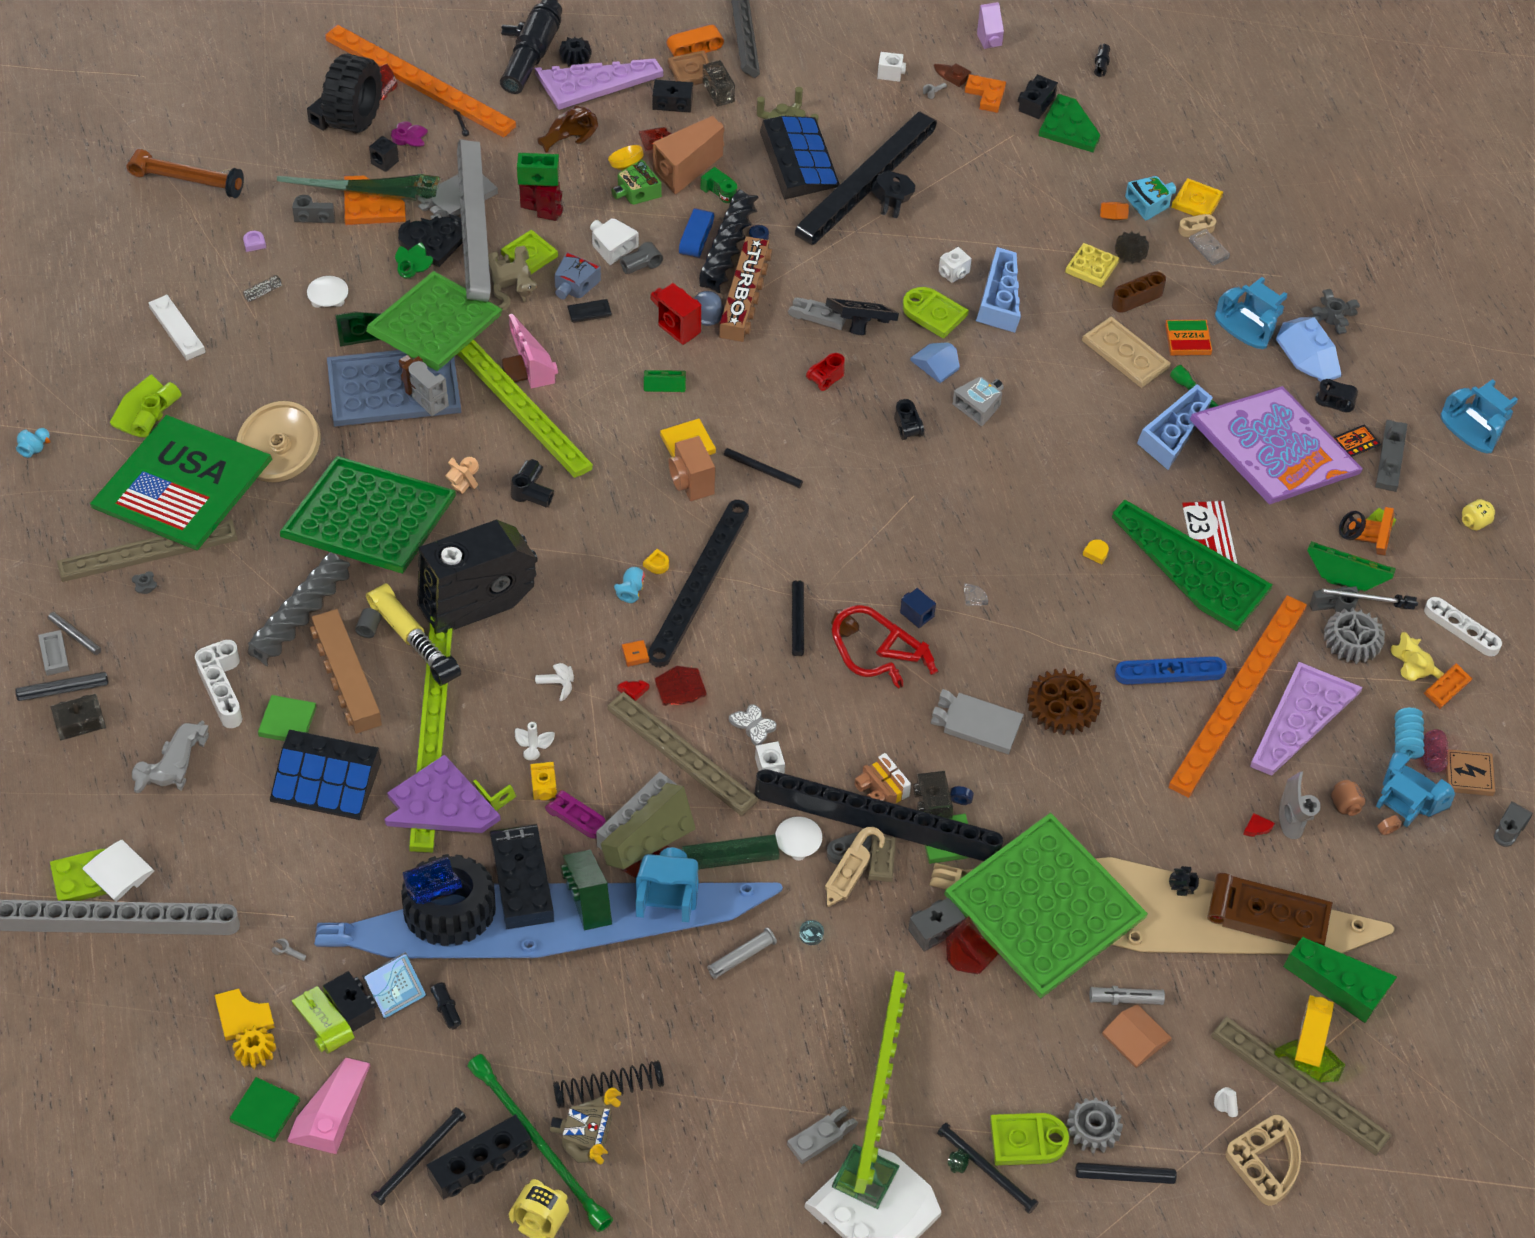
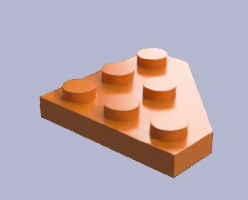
M364 175L344 176V180H349L347 191H344L345 225L406 222L405 202Z

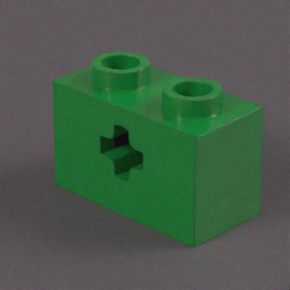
M518 153V185L558 186L560 173L559 154Z

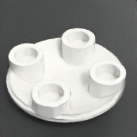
M335 276L319 277L312 281L307 289V296L316 308L322 306L340 307L345 303L344 300L348 295V286L345 281Z
M791 817L784 820L778 826L775 833V842L782 852L800 861L819 849L822 843V832L819 826L811 819Z

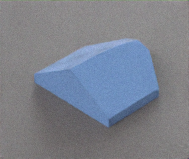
M931 343L910 358V361L939 383L943 382L960 368L957 349L950 343Z

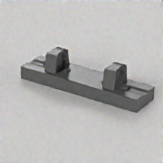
M1386 420L1375 488L1397 491L1408 425L1406 423Z

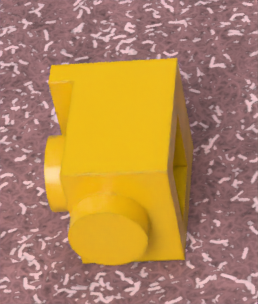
M554 762L530 764L533 799L549 800L556 798Z

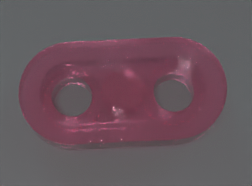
M1434 729L1427 732L1424 736L1425 753L1423 755V762L1428 771L1440 772L1448 765V740L1443 731Z

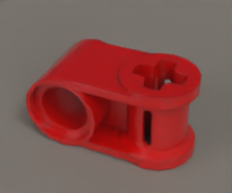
M840 353L829 354L819 363L810 367L806 373V378L814 381L821 391H825L836 381L843 378L845 374L844 356Z

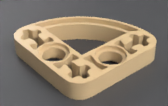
M1280 1115L1269 1117L1231 1141L1225 1153L1228 1162L1256 1197L1268 1206L1277 1204L1289 1193L1298 1176L1301 1164L1298 1138L1287 1119ZM1273 1124L1276 1127L1279 1125L1282 1127L1281 1131L1276 1129L1269 1136L1268 1132L1271 1131ZM1254 1135L1261 1136L1264 1144L1260 1146L1253 1144L1251 1137ZM1283 1140L1287 1148L1289 1163L1287 1174L1284 1180L1279 1183L1258 1158V1155ZM1234 1149L1236 1151L1241 1150L1243 1152L1242 1156H1240L1239 1154L1234 1155ZM1250 1167L1257 1168L1261 1176L1253 1178L1248 1175L1247 1169ZM1266 1189L1268 1191L1274 1190V1196L1272 1194L1266 1195Z

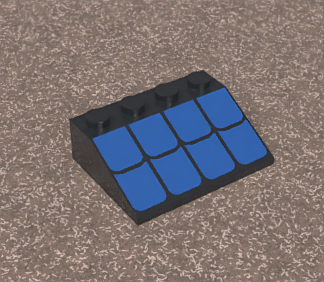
M779 116L762 121L760 134L784 200L837 188L840 185L816 117Z
M289 729L281 750L270 802L361 820L381 765L379 747Z

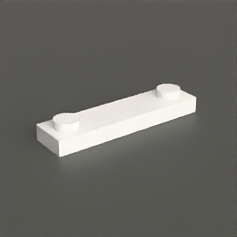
M168 295L148 302L151 311L186 361L205 353V347Z

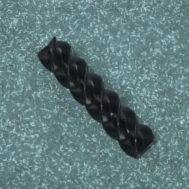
M739 189L732 197L723 222L719 227L718 234L713 241L712 248L707 255L706 262L701 269L699 277L700 287L711 288L720 293V284L729 281L725 271L734 267L731 257L740 253L737 243L746 238L743 234V229L752 225L749 215L757 212L754 202L759 198L757 195H748Z

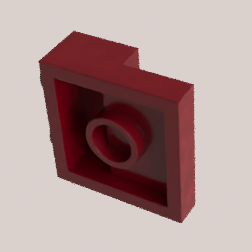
M560 182L558 186L519 185L520 208L537 211L538 218L557 221L558 216L561 217L563 213V205H561L563 191L560 190Z

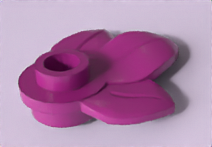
M403 121L397 124L396 129L392 130L391 137L392 141L397 145L409 144L410 146L419 147L425 145L421 138L428 133V130L423 126H412L411 122Z

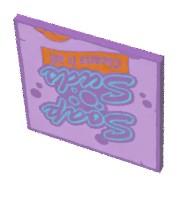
M1283 386L1192 414L1190 417V421L1269 505L1359 475L1363 469Z

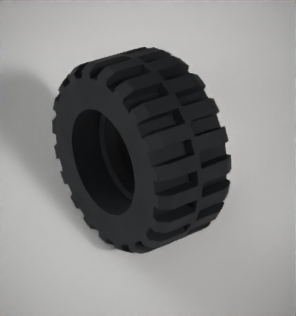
M348 53L342 54L334 59V63H331L329 71L326 73V80L322 87L323 93L321 94L322 114L325 121L331 127L360 133L368 129V126L372 124V120L376 117V111L379 109V101L382 96V74L380 73V67L373 59Z
M444 854L439 858H436V856L431 857L427 862L422 861L416 866L417 869L413 868L402 884L401 897L405 923H407L409 930L416 934V937L423 941L427 939V942L436 945V943H440L441 946H449V944L455 943L456 946L463 944V941L466 940L470 942L476 938L477 934L480 936L485 932L486 927H489L493 921V916L496 912L494 882L490 872L482 864H476V860L468 857L465 859L462 855L457 854L455 856ZM444 895H459L466 898L453 905L432 903L433 900Z

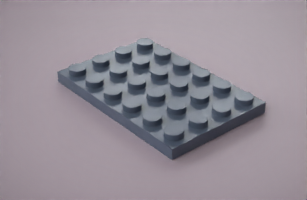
M400 350L327 357L334 426L431 416L412 397V394L408 395L405 392L404 382L401 381L402 368L399 366V360L407 354ZM454 357L438 371L427 366V369L434 376L441 374L446 378L449 406L433 416L461 413Z

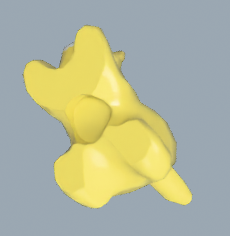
M1402 632L1399 645L1391 646V653L1404 662L1401 668V675L1405 679L1415 681L1430 674L1439 679L1444 675L1442 671L1434 666L1431 655L1418 646L1421 639L1410 638L1406 632Z

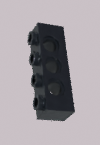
M515 1114L426 1165L428 1176L443 1200L449 1196L454 1197L466 1186L481 1182L487 1174L502 1170L508 1162L515 1158L520 1159L526 1156L532 1149L531 1137ZM500 1144L509 1145L507 1148L504 1149L498 1148ZM479 1156L486 1157L484 1161L475 1160ZM456 1169H463V1170H465V1171H464L463 1173H461V1174H454V1173H453V1171L456 1170Z

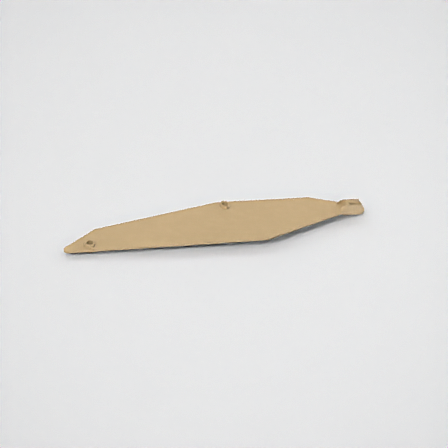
M1113 857L1095 858L1148 913L1143 921L1112 944L1113 946L1138 952L1289 955L1295 945L1222 927L1223 924L1210 922L1207 919L1214 881L1199 878V886L1194 891V894L1177 896V890H1171L1169 884L1172 871ZM935 863L930 886L947 889L973 869L964 870ZM1331 910L1324 946L1340 953H1345L1392 934L1394 927L1390 923Z

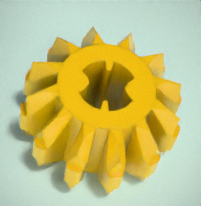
M255 1025L251 1031L244 1028V1035L236 1034V1042L232 1046L233 1051H235V1059L241 1061L244 1068L251 1064V1067L255 1070L259 1063L265 1067V1060H273L272 1052L276 1051L273 1034L268 1033L265 1027L259 1031Z

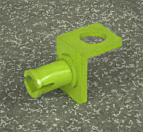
M476 779L473 781L477 791L496 811L516 797L511 785L490 797ZM509 793L505 799L499 801L503 795Z

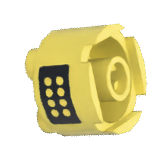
M532 1179L529 1184L525 1185L509 1212L510 1221L513 1224L516 1220L520 1225L518 1230L529 1238H554L569 1213V1207L566 1203L568 1197L563 1191L552 1190L544 1186L541 1181Z

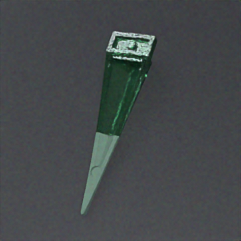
M416 174L381 179L327 180L277 176V181L417 201L418 195L426 199L436 197L441 177Z

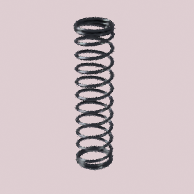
M660 1061L650 1062L649 1074L643 1063L640 1065L639 1075L636 1068L632 1065L630 1067V1080L623 1067L620 1069V1081L615 1070H611L610 1083L607 1075L602 1071L600 1085L597 1077L592 1073L590 1078L591 1090L586 1077L582 1075L581 1092L576 1079L572 1078L571 1094L565 1080L561 1082V1090L559 1082L554 1081L553 1087L557 1107L559 1109L564 1107L563 1083L568 1092L571 1105H574L573 1081L581 1103H584L583 1079L591 1100H594L593 1077L596 1081L600 1097L604 1096L603 1075L610 1089L613 1088V1073L623 1096L622 1071H624L630 1092L633 1093L632 1068L636 1074L640 1090L643 1091L642 1066L647 1075L650 1088L653 1089L652 1064L655 1069L658 1086L661 1088V1086H664V1078Z

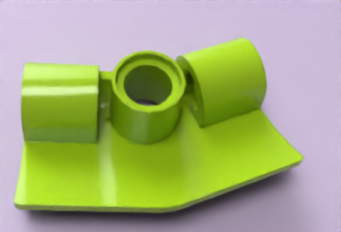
M151 374L123 397L110 424L123 432L145 438L150 434L155 422L161 420L163 411L181 397V392L171 382L163 386Z

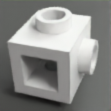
M957 247L940 257L938 272H940L942 277L953 283L970 273L972 258Z

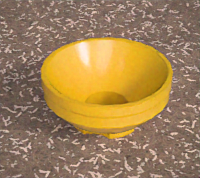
M640 145L623 147L609 156V163L613 168L623 171L642 160L644 156L643 149Z

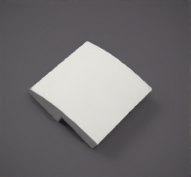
M123 840L109 846L82 868L115 902L133 886L136 888L140 886L154 872Z

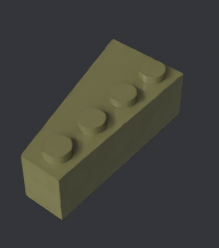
M666 783L661 788L662 791L648 799V804L640 811L636 810L625 825L621 824L600 843L606 865L625 869L643 859L645 855L656 852L696 829L684 786Z

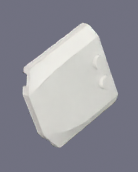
M878 1149L876 1161L882 1163L879 1165L893 1171L892 1176L894 1175L882 1198L885 1192L884 1187L888 1186L892 1176L887 1185L883 1186L874 1175L873 1182L880 1185V1188L884 1190L879 1199L881 1202L878 1207L872 1206L875 1204L859 1197L860 1193H858L857 1197L851 1196L843 1192L846 1190L837 1186L839 1182L837 1179L841 1171L845 1169L844 1166L805 1203V1208L822 1224L826 1222L842 1238H919L941 1216V1209L932 1187L894 1153Z

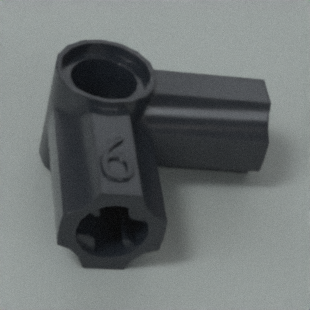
M526 460L518 474L512 477L511 497L518 502L528 500L543 507H549L554 496V490L536 483L543 471V466L537 460Z

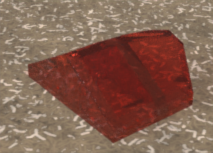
M666 127L639 131L645 151L653 149V142L672 134L667 131Z
M675 666L655 678V684L663 706L692 703L707 695L698 668Z
M969 916L946 938L947 961L956 971L978 975L999 954L981 935Z

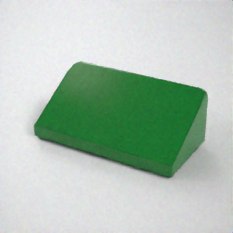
M644 371L645 392H685L686 371Z

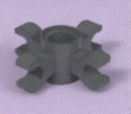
M1331 289L1323 290L1324 297H1321L1320 300L1325 307L1311 308L1313 315H1309V317H1315L1318 322L1324 319L1326 323L1335 325L1338 334L1346 333L1345 326H1348L1349 323L1347 318H1344V315H1357L1356 308L1360 307L1358 301L1354 299L1345 303L1340 298H1334Z

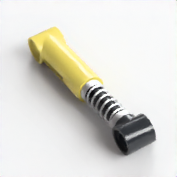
M387 583L366 593V599L370 607L378 611L405 643L412 645L425 662L428 663L431 674L439 686H443L461 676V669L457 661L451 655L446 657L441 651H438V648L425 636L422 626L397 600L392 588Z

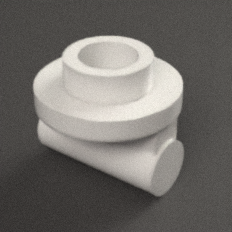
M1229 1087L1218 1091L1214 1100L1215 1108L1220 1112L1228 1113L1230 1117L1238 1116L1236 1092Z

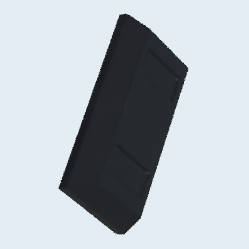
M607 299L567 305L571 322L573 323L606 318L612 315Z

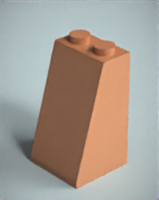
M710 116L653 142V171L674 194L679 193L723 156V133L725 131L723 124L720 121L718 122L714 116Z

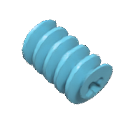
M1410 707L1403 708L1394 717L1395 752H1403L1410 759L1421 758L1425 753L1423 741L1424 719L1422 718L1423 712L1421 710Z

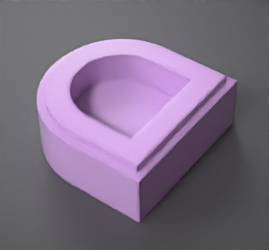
M250 231L244 235L243 240L246 252L266 248L264 236L261 232Z

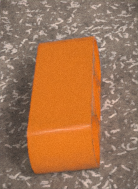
M707 25L674 34L667 39L666 44L675 57L699 51L707 53L720 49L724 44V39L715 25Z

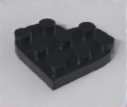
M449 214V217L441 218L436 216L431 220L421 218V221L413 222L407 220L398 230L400 246L409 251L412 247L422 242L426 249V256L433 257L432 264L438 267L463 243L461 218L453 214Z

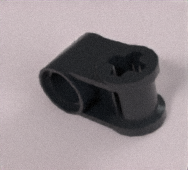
M1324 379L1320 382V391L1315 396L1316 403L1346 413L1354 410L1358 395L1356 387L1331 379Z
M909 399L899 400L896 404L894 419L901 439L906 440L907 437L916 435L919 437L924 436L923 422L918 415L915 404Z

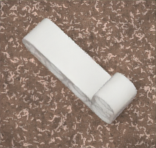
M223 640L199 649L195 654L198 673L222 724L227 728H236L242 722L239 702L224 672L237 667L240 658L237 644L232 640Z

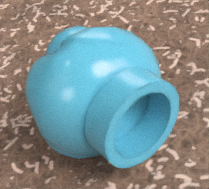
M39 428L35 431V434L28 432L27 429L22 430L17 436V452L27 458L41 452L44 446L43 443H50L48 430Z

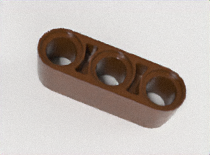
M1155 271L1116 287L1112 308L1117 312L1123 313L1160 298L1164 293L1166 276L1161 272Z

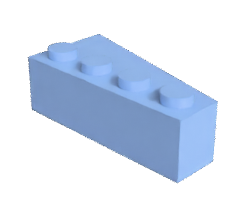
M997 247L976 319L977 322L1014 333L1021 318L1016 252Z
M1198 384L1195 385L1142 430L1137 444L1169 470L1196 429V426L1190 421L1191 415L1207 410L1213 397Z

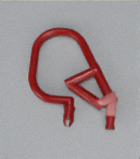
M864 605L851 606L841 611L833 621L832 636L838 651L848 669L859 676L874 677L889 671L888 674L891 676L894 686L900 689V686L901 688L903 687V679L894 663L889 662L874 669H863L851 660L840 636V625L846 617L855 613L867 614L889 629V635L876 651L878 656L918 662L921 658L924 665L929 669L930 675L939 672L927 643L924 641L922 643L871 607ZM899 637L916 651L912 653L891 650L890 647Z

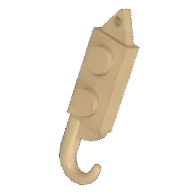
M866 827L862 829L850 848L847 849L825 885V890H827V907L841 900L846 901L868 865L870 854L862 845L867 836L876 835L880 841L879 848L884 846L885 837L878 828Z

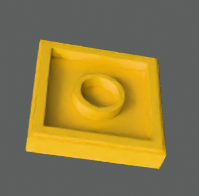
M1187 178L1173 200L1171 208L1192 216L1212 215L1223 197V191Z

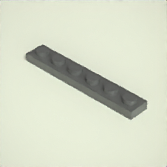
M732 0L741 62L740 67L745 74L756 78L760 75L750 3L749 0Z

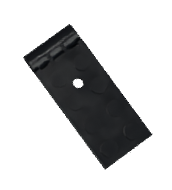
M537 824L490 831L506 929L554 922L553 905Z

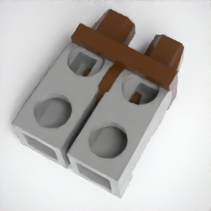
M406 355L399 360V366L402 368L401 381L404 382L405 392L408 395L412 394V397L431 416L449 406L445 377L441 374L434 376L419 356L413 359L410 355Z

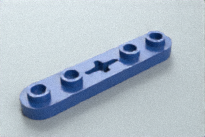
M1219 657L1122 661L1116 666L1115 678L1122 684L1219 680L1224 677L1227 665ZM1167 668H1171L1174 673H1170Z

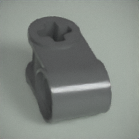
M1512 801L1504 813L1499 827L1495 831V841L1501 846H1511L1521 831L1525 829L1533 813Z

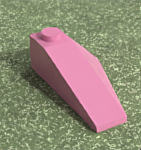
M510 314V331L518 354L523 357L531 389L554 384L555 375L558 374L556 362L551 361L548 352L513 314Z
M345 1058L296 1117L288 1137V1142L337 1154L370 1063Z

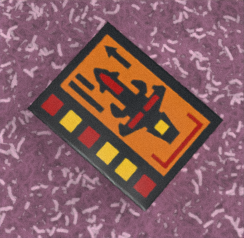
M1365 424L1333 437L1351 457L1381 445Z

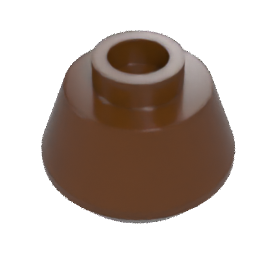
M843 609L835 611L831 624H833L834 619ZM851 615L846 617L840 625L841 637L843 635L849 637L859 631L860 624Z

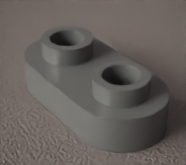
M859 832L831 841L827 847L828 860L834 864H839ZM867 836L862 845L869 853L871 851L872 839L870 836ZM836 848H841L842 851H837V850H835V849H836Z

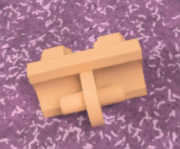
M466 457L459 466L456 460L451 458L448 462L451 469L445 476L452 483L453 489L461 494L469 486L475 489L478 483L473 474L479 469L478 461L473 457Z

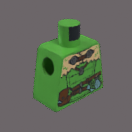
M640 160L618 174V186L612 188L611 192L615 199L625 196L630 204L634 205L662 197V183L647 164Z

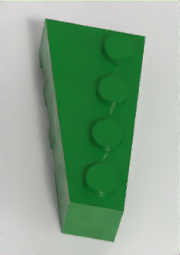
M1304 937L1300 939L1291 951L1283 966L1364 1023L1367 1022L1397 978L1393 974Z

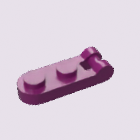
M562 790L556 794V799L553 802L550 801L545 806L546 811L550 815L557 816L592 839H597V830L606 823L602 815Z

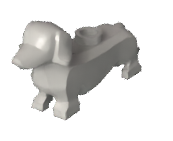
M203 720L198 724H182L176 730L172 740L165 742L162 749L164 756L159 763L148 764L146 762H138L132 770V780L135 781L134 792L141 793L145 786L150 785L151 782L160 786L176 784L177 789L182 791L187 781L184 776L189 764L191 748L196 742H199V746L204 747L209 737V733H207L208 725H204L205 722Z

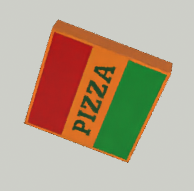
M1166 320L1165 327L1170 356L1211 355L1212 347L1207 320Z

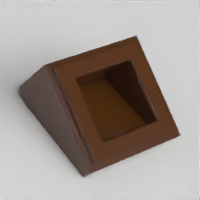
M522 355L502 359L503 371L514 382L528 380Z

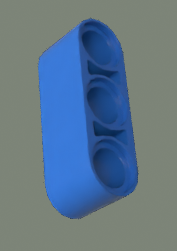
M693 209L680 241L679 254L697 258L701 256L713 225L714 212Z

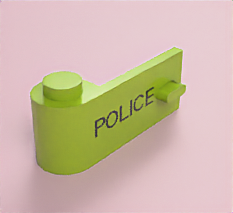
M318 986L305 991L304 994L292 1000L293 1005L315 1031L317 1038L314 1039V1042L320 1052L325 1051L329 1054L355 1038L346 1020Z

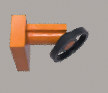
M1385 507L1382 522L1367 520L1359 511H1351L1342 518L1339 525V533L1346 540L1376 543L1377 554L1385 556L1394 520V508ZM1359 514L1361 518L1355 520L1353 515ZM1349 518L1350 522L1347 525L1348 531L1344 535V525L1347 519Z

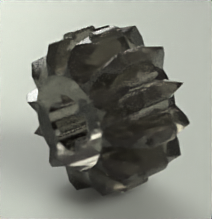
M1132 230L1129 234L1123 232L1122 236H1118L1115 244V253L1119 259H1123L1124 263L1129 261L1131 264L1135 261L1140 263L1142 259H1146L1149 251V242L1146 240V236H1141L1140 232L1135 234Z

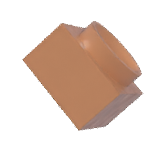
M700 436L676 442L675 457L669 458L668 461L671 478L678 491L685 490L690 501L715 494V466Z

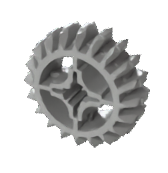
M1353 607L1348 612L1344 608L1341 613L1336 611L1328 619L1324 629V641H1326V648H1331V654H1338V660L1343 657L1346 658L1347 663L1350 660H1353L1355 664L1359 660L1366 663L1368 659L1373 660L1381 652L1385 643V631L1382 630V624L1377 623V617L1371 618L1370 612L1364 614L1362 609L1356 612Z

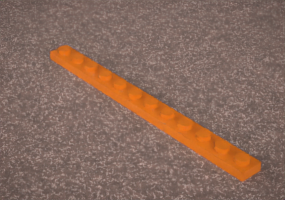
M340 25L335 26L325 35L326 41L352 55L373 59L384 73L448 108L459 111L461 115L503 138L516 128V121Z
M1288 595L1286 596L1170 781L1168 788L1188 798L1191 796L1303 615L1307 604Z

